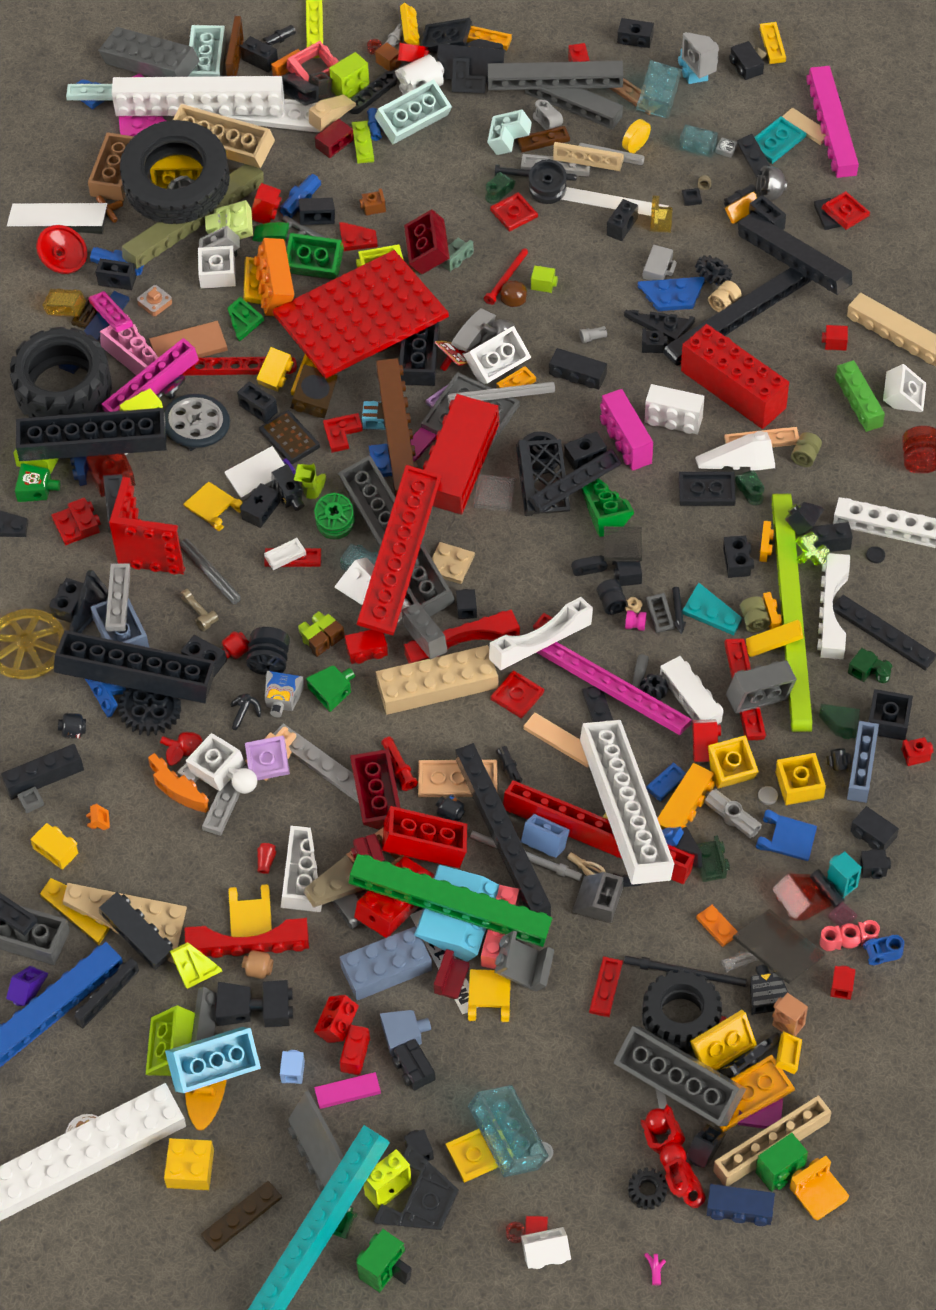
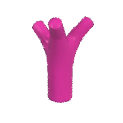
M646 1253L644 1256L648 1259L652 1270V1285H661V1268L666 1261L662 1259L661 1262H658V1254H654L653 1259Z

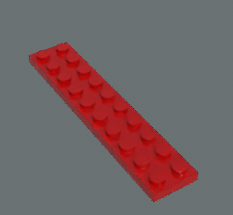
M409 465L405 466L359 614L358 626L394 636L442 475Z

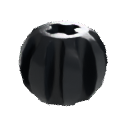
M648 674L640 683V690L659 701L665 698L668 693L669 686L667 680L660 674Z

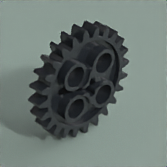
M128 688V692L123 691V697H120V703H118L119 717H121L122 723L126 722V728L132 726V732L138 729L139 735L146 731L147 736L150 735V732H153L156 736L157 731L160 730L162 733H165V727L171 730V724H177V719H180L181 699Z

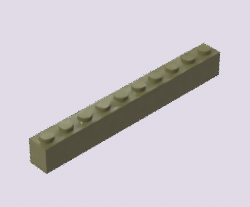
M244 164L229 175L230 180L226 195L216 208L237 203L259 188L261 183L264 184L263 171L257 167ZM212 210L205 216L214 214V210ZM205 216L181 224L157 222L122 246L123 259L128 263H134L135 269L146 265L150 260L159 256L175 243L204 225Z

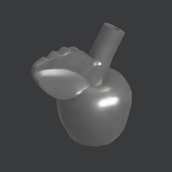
M502 319L496 320L492 327L482 323L480 328L487 333L483 336L481 344L513 326L515 328V325L509 320Z

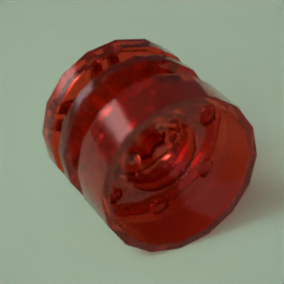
M916 426L907 430L902 437L905 468L913 473H930L935 471L936 429L930 426Z

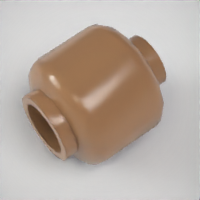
M252 950L248 956H244L242 968H245L247 976L264 979L267 975H271L273 959H271L268 953Z

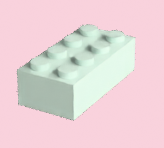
M192 25L189 46L193 47L200 61L188 77H222L226 48L225 26Z
M433 79L378 108L375 118L393 145L446 117L452 106Z

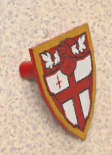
M434 342L448 355L440 366L443 371H446L452 362H455L458 366L468 364L463 356L467 353L466 351L452 346L451 342Z

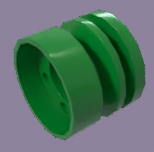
M330 493L321 497L316 503L314 513L316 526L320 534L334 540L342 539L349 535L355 521L353 505L347 497L338 493Z

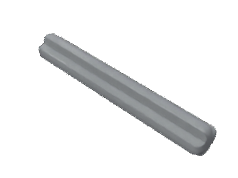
M586 143L579 144L582 147L624 154L623 162L643 165L644 155Z

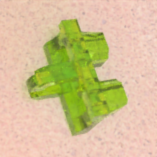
M809 532L795 540L804 551L797 558L799 564L806 562L810 558L816 566L819 564L823 565L826 562L825 558L830 553L824 545L817 549L813 546L818 540V537L813 532Z

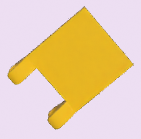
M207 482L183 505L210 523L217 531H221L224 526L222 525V519L218 518V516L229 506L238 513H241L240 507L243 502L240 499L233 498L214 484Z
M261 885L262 899L238 901L237 888L230 887L228 889L232 937L256 936L272 930L269 885Z
M470 969L468 1021H476L477 1007L501 1008V1022H509L511 980L496 974L495 970Z

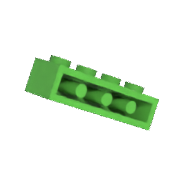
M855 361L838 365L837 373L835 374L836 382L843 390L844 396L847 397L852 410L855 411L865 431L883 427L885 413Z

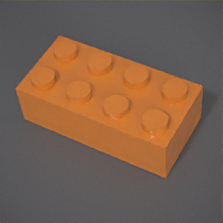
M264 238L262 244L258 247V254L254 257L253 263L257 269L256 280H259L258 292L262 296L261 308H264L265 316H274L273 309L287 302H292L294 290L284 239Z

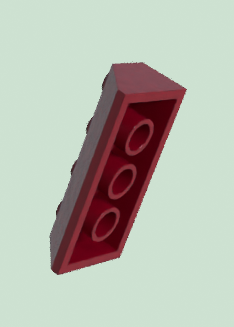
M389 749L350 755L363 825L378 830L384 827V820L390 806L401 808Z

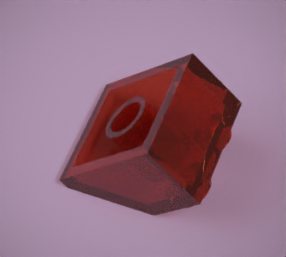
M788 873L772 889L776 894V899L787 909V914L793 920L805 921L832 906L825 895H821L818 886L810 879V874Z

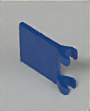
M766 810L763 822L776 824L772 842L764 837H759L756 849L769 850L808 861L817 826L780 816L771 810Z

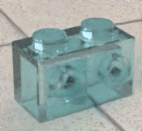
M685 124L680 135L679 150L712 158L717 147L718 132Z

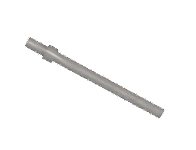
M472 831L470 838L497 848L491 837ZM526 852L530 862L555 871L559 876H567L578 881L582 878V873L569 869L567 865L562 863L559 865Z

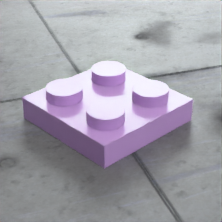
M284 736L245 743L248 769L256 774L257 780L290 774Z

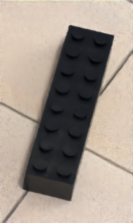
M164 408L16 419V450L19 461L167 450Z
M64 630L54 658V673L200 703H206L215 670V661L66 630Z

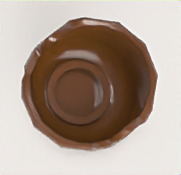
M514 280L503 284L501 288V301L506 306L518 307L526 302L527 289L522 282Z

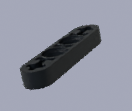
M386 71L352 97L351 100L356 103V106L348 112L351 114L361 113L397 84L395 72ZM378 86L382 87L381 90H375L374 88ZM363 96H370L371 98H369V99H363L362 97H363Z

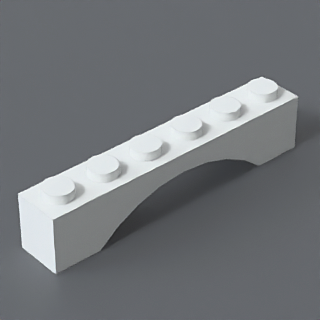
M827 553L826 561L823 560L822 572H825V576H822L821 587H824V591H821L820 603L824 604L823 607H820L819 618L823 619V621L819 623L818 634H822V638L818 639L817 650H821V658L844 659L846 633L835 618L832 601L841 586L848 581L850 555Z
M579 597L566 604L553 619L539 629L521 636L504 635L490 642L489 660L502 670L591 625L593 607L582 597Z

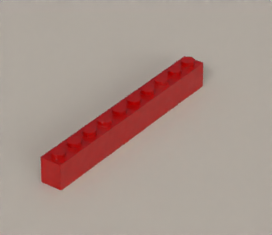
M514 780L504 792L503 806L506 811L525 819H529L536 814L569 829L568 837L622 859L608 819ZM667 844L674 862L671 880L684 885L692 871L695 856Z

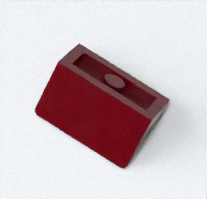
M446 949L434 982V994L458 999L470 963L455 959L454 951Z

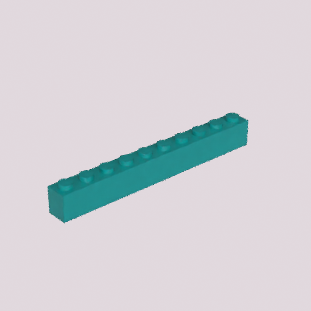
M363 1125L248 1310H286L390 1144L388 1140Z

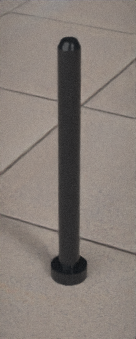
M496 164L494 176L499 177V174L529 177L530 170L503 168ZM566 173L567 180H577L576 174Z

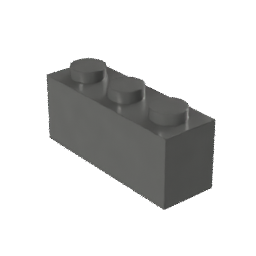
M419 603L402 609L404 627L430 660L447 652L444 633Z

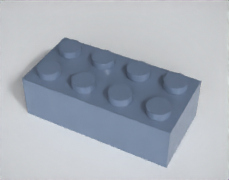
M415 926L340 956L341 969L356 1001L432 971V960L422 939L414 936L416 932Z

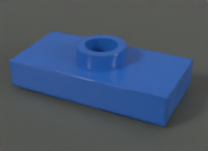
M673 762L648 784L646 789L661 802L679 786L686 772Z

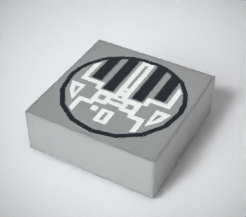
M722 137L715 153L731 158L738 144L735 141Z

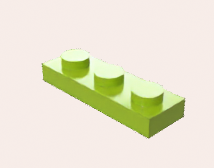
M368 121L352 122L357 164L374 162Z

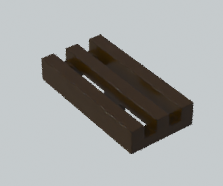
M88 297L71 321L73 326L78 325L79 328L84 327L86 329L98 313L92 305L86 310L90 304ZM86 310L85 315L83 316L82 320L79 321V319L81 318L82 314H83L84 311Z

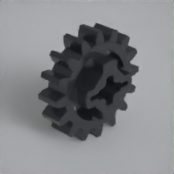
M711 255L699 257L695 268H697L696 272L700 273V277H704V281L710 284L715 283L717 286L722 285L725 281H730L733 275L731 273L732 270L728 269L729 265H724L723 260L717 257L712 258Z

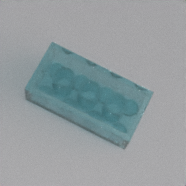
M509 1085L476 1093L468 1108L503 1177L539 1170L549 1155L514 1087Z

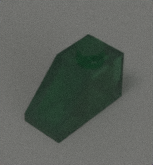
M821 704L819 717L836 736L844 739H856L860 709Z

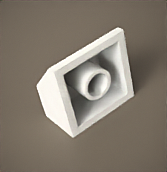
M902 364L886 372L883 400L894 409L922 412L926 382Z

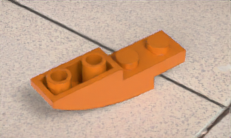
M155 753L148 757L150 767L155 772L153 774L155 784L161 791L188 808L205 813L209 811L207 796L197 790V786L192 779L188 780L185 775L179 778L173 770L170 771L167 768L168 765L162 757L159 759Z

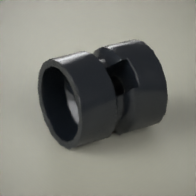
M605 580L596 588L606 614L614 615L620 613L628 606V601L623 594L618 580Z

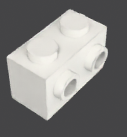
M564 1227L521 1236L528 1269H540L544 1265L562 1264L567 1260H571L568 1238Z

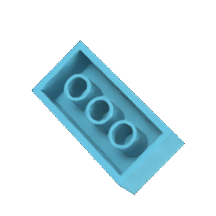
M247 1027L236 1028L165 1051L175 1092L186 1093L261 1069L251 1028Z

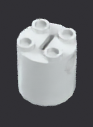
M429 54L395 70V74L400 81L399 89L403 94L409 93L433 79L438 86L443 85V66L439 61L436 62Z

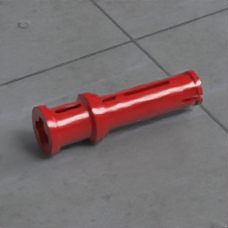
M384 738L381 744L384 749H389L391 762L395 768L394 775L396 778H399L401 789L408 791L415 788L418 781L412 776L411 767L405 764L393 738Z

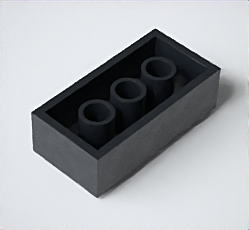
M440 322L401 341L399 365L403 366L404 375L401 376V381L405 380V385L435 386L438 346L434 342L439 341Z

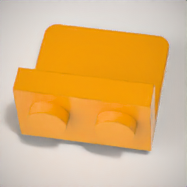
M827 1156L821 1159H814L808 1168L796 1171L791 1178L790 1190L814 1220L821 1219L845 1203L849 1198L848 1193L829 1171L831 1161Z

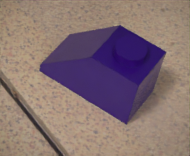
M29 966L13 975L6 999L13 1001V1004L17 1006L29 1004L37 995L48 973Z

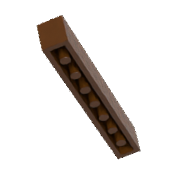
M398 358L376 361L395 497L405 466L409 465L418 468L417 461L413 462V456H416L415 446L411 445L410 440H413L412 429H408L411 419L410 413H406L405 409L408 407V399L403 395V392L406 391L405 380L401 381V376L404 373L403 366L399 365Z

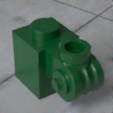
M861 648L849 663L848 674L862 682H865L870 674H876V680L879 683H886L890 679L892 664L887 660H879L878 656L873 652Z

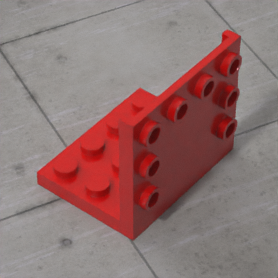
M123 477L109 521L118 564H130V567L137 570L148 569L153 572H169L173 575L184 574L185 567L178 538V525L138 519L139 509L136 508L134 486H132L130 478Z

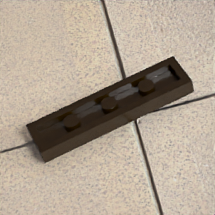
M267 1181L202 1232L201 1237L216 1252L280 1201L282 1195Z

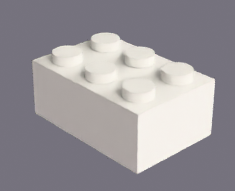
M514 326L463 355L478 382L484 385L531 358Z
M651 384L645 404V423L652 426L666 427L670 430L684 431L688 434H698L703 418L704 396Z

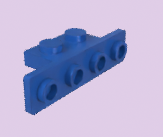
M85 679L106 716L112 717L118 706L113 695L123 694L126 688Z

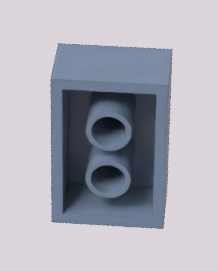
M129 598L125 631H106L108 600L91 606L93 620L102 638L149 647L147 635Z

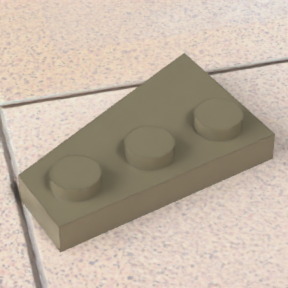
M347 855L305 887L304 894L313 907L365 890L364 888L349 884V876L353 864Z

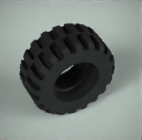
M678 970V973H673V971L666 972L665 977L663 975L658 976L656 983L651 982L648 986V991H645L642 1005L643 1026H645L647 1031L676 1048L685 1050V1053L692 1052L693 1047L690 1041L720 1023L722 1014L721 996L718 991H715L716 987L712 982L707 983L705 976L701 975L699 977L694 971H690V973H685L684 970ZM685 999L695 1003L701 1010V1015L692 1022L677 1023L666 1017L662 1008L672 1000Z

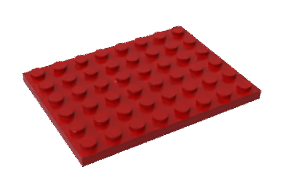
M395 250L293 299L292 302H287L273 309V315L325 379L449 317L445 307Z

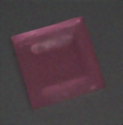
M842 902L829 914L828 918L841 927L843 924L852 923L857 918V914Z

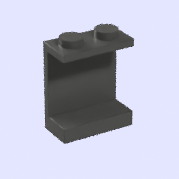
M516 931L504 935L499 943L500 951L495 960V973L533 991L546 987L554 949L546 947L538 951L515 940Z

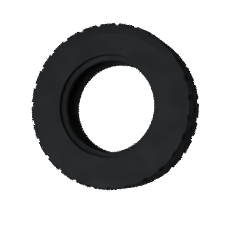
M171 120L148 126V128L137 133L129 141L121 156L120 173L127 200L138 213L156 222L181 224L202 218L220 204L228 190L230 174L225 148L212 131L197 123ZM171 155L189 156L197 160L203 167L201 174L193 183L179 189H165L156 186L147 178V175L157 161Z

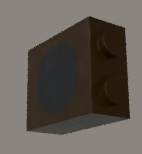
M303 364L290 408L297 412H304L314 417L325 419L338 375L334 374L325 379L317 368Z

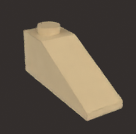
M345 95L321 100L309 109V124L322 132L331 123H334L355 107L356 103Z

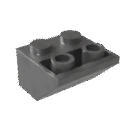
M606 872L584 876L572 912L612 923L623 890V877Z

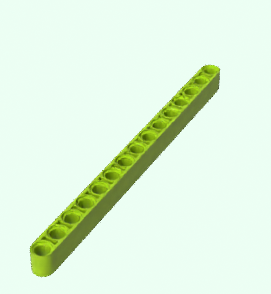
M772 494V514L782 625L799 620L803 633V639L784 645L785 661H788L797 679L789 695L791 731L812 732V713L795 531L785 520L789 514L788 510L792 507L791 494Z

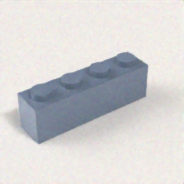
M859 721L847 800L867 803L879 724Z

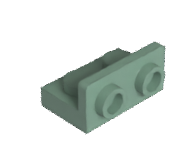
M460 238L455 239L448 245L450 259L440 265L450 272L454 268H458L463 260L471 257L473 254V241L469 240L466 243Z

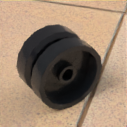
M551 159L535 163L529 172V191L533 199L539 203L553 204L564 197L567 190V177L563 165Z

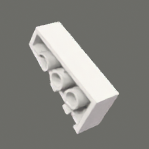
M367 557L355 560L335 585V588L363 605L374 565ZM406 598L404 599L402 609L412 605ZM402 609L397 622V626L404 624L402 617Z

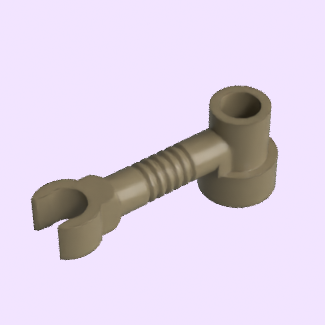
M188 589L181 592L183 602L190 605L200 615L195 621L201 631H206L213 623L219 620L217 614L214 611L208 613L194 599V596Z

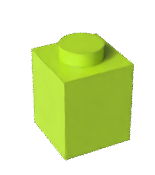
M534 266L531 277V290L552 293L553 286L556 287L558 282V276H555V269Z

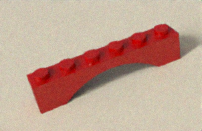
M511 609L501 611L493 616L483 617L471 623H464L462 626L453 629H446L443 633L447 649L459 643L471 640L494 641L504 635L520 636V626ZM415 640L404 644L408 663L430 659Z
M307 918L286 919L276 928L250 937L227 936L217 933L206 926L185 927V943L188 942L206 957L211 956L213 958H220L223 955L242 956L243 954L250 953L252 950L282 953L285 950L300 952L304 949H309Z

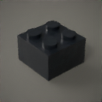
M874 689L868 722L879 724L877 736L899 740L906 739L913 700L912 695Z

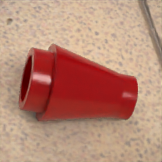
M261 843L260 847L257 848V872L269 874L277 853L275 845Z

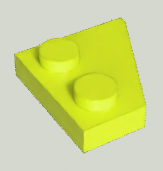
M188 942L169 951L187 989L222 972L218 965Z

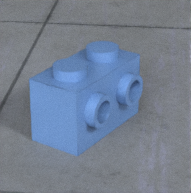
M534 814L525 822L521 842L546 853L548 856L556 858L565 849L569 829Z

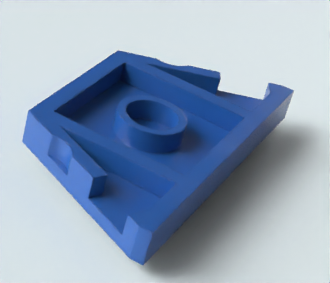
M704 277L639 281L638 288L646 294V298L653 303L657 311L693 309L705 281Z

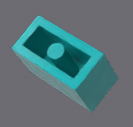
M845 851L840 855H835L830 860L827 872V879L829 882H833L834 888L843 898L858 887L862 868Z

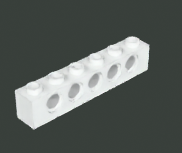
M839 497L833 524L849 522L852 530L936 548V518Z

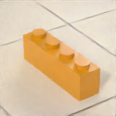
M695 763L691 765L657 818L661 830L668 827H681L682 829L687 827L688 821H693L696 815L695 810L698 806L702 807L706 799V793L711 792L715 786L713 772Z

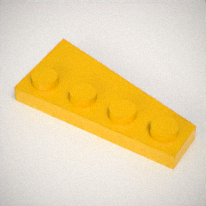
M50 878L41 891L40 896L58 912H61L71 923L79 927L84 934L92 938L97 945H100L110 927L104 924L101 925L88 915H82L65 906L63 899L67 885Z

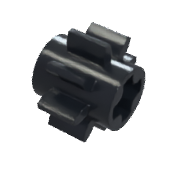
M845 748L830 750L831 755L826 756L827 765L832 766L834 771L845 770L848 768L847 764L852 763L851 754L849 752L846 753Z

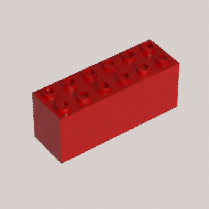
M708 324L704 325L683 343L681 372L761 429H764L786 409L789 381Z
M456 394L455 399L451 400L449 404L450 411L443 418V427L437 432L436 444L431 446L430 458L425 461L423 470L442 475L433 507L462 515L496 435L500 421L498 405Z

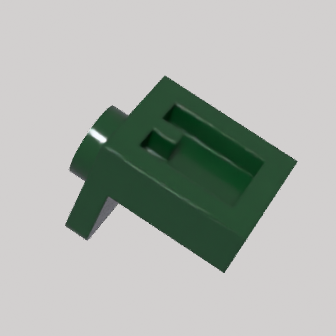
M349 1207L333 1235L347 1239L353 1220L358 1214L353 1211V1207Z

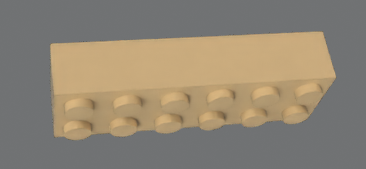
M184 104L180 105L173 120L190 121L202 125L204 128L206 127L222 142L227 159L257 168L262 167L275 141L270 129Z
M488 645L435 657L431 660L426 659L376 671L377 685L386 715L498 688V674L494 663L489 660Z

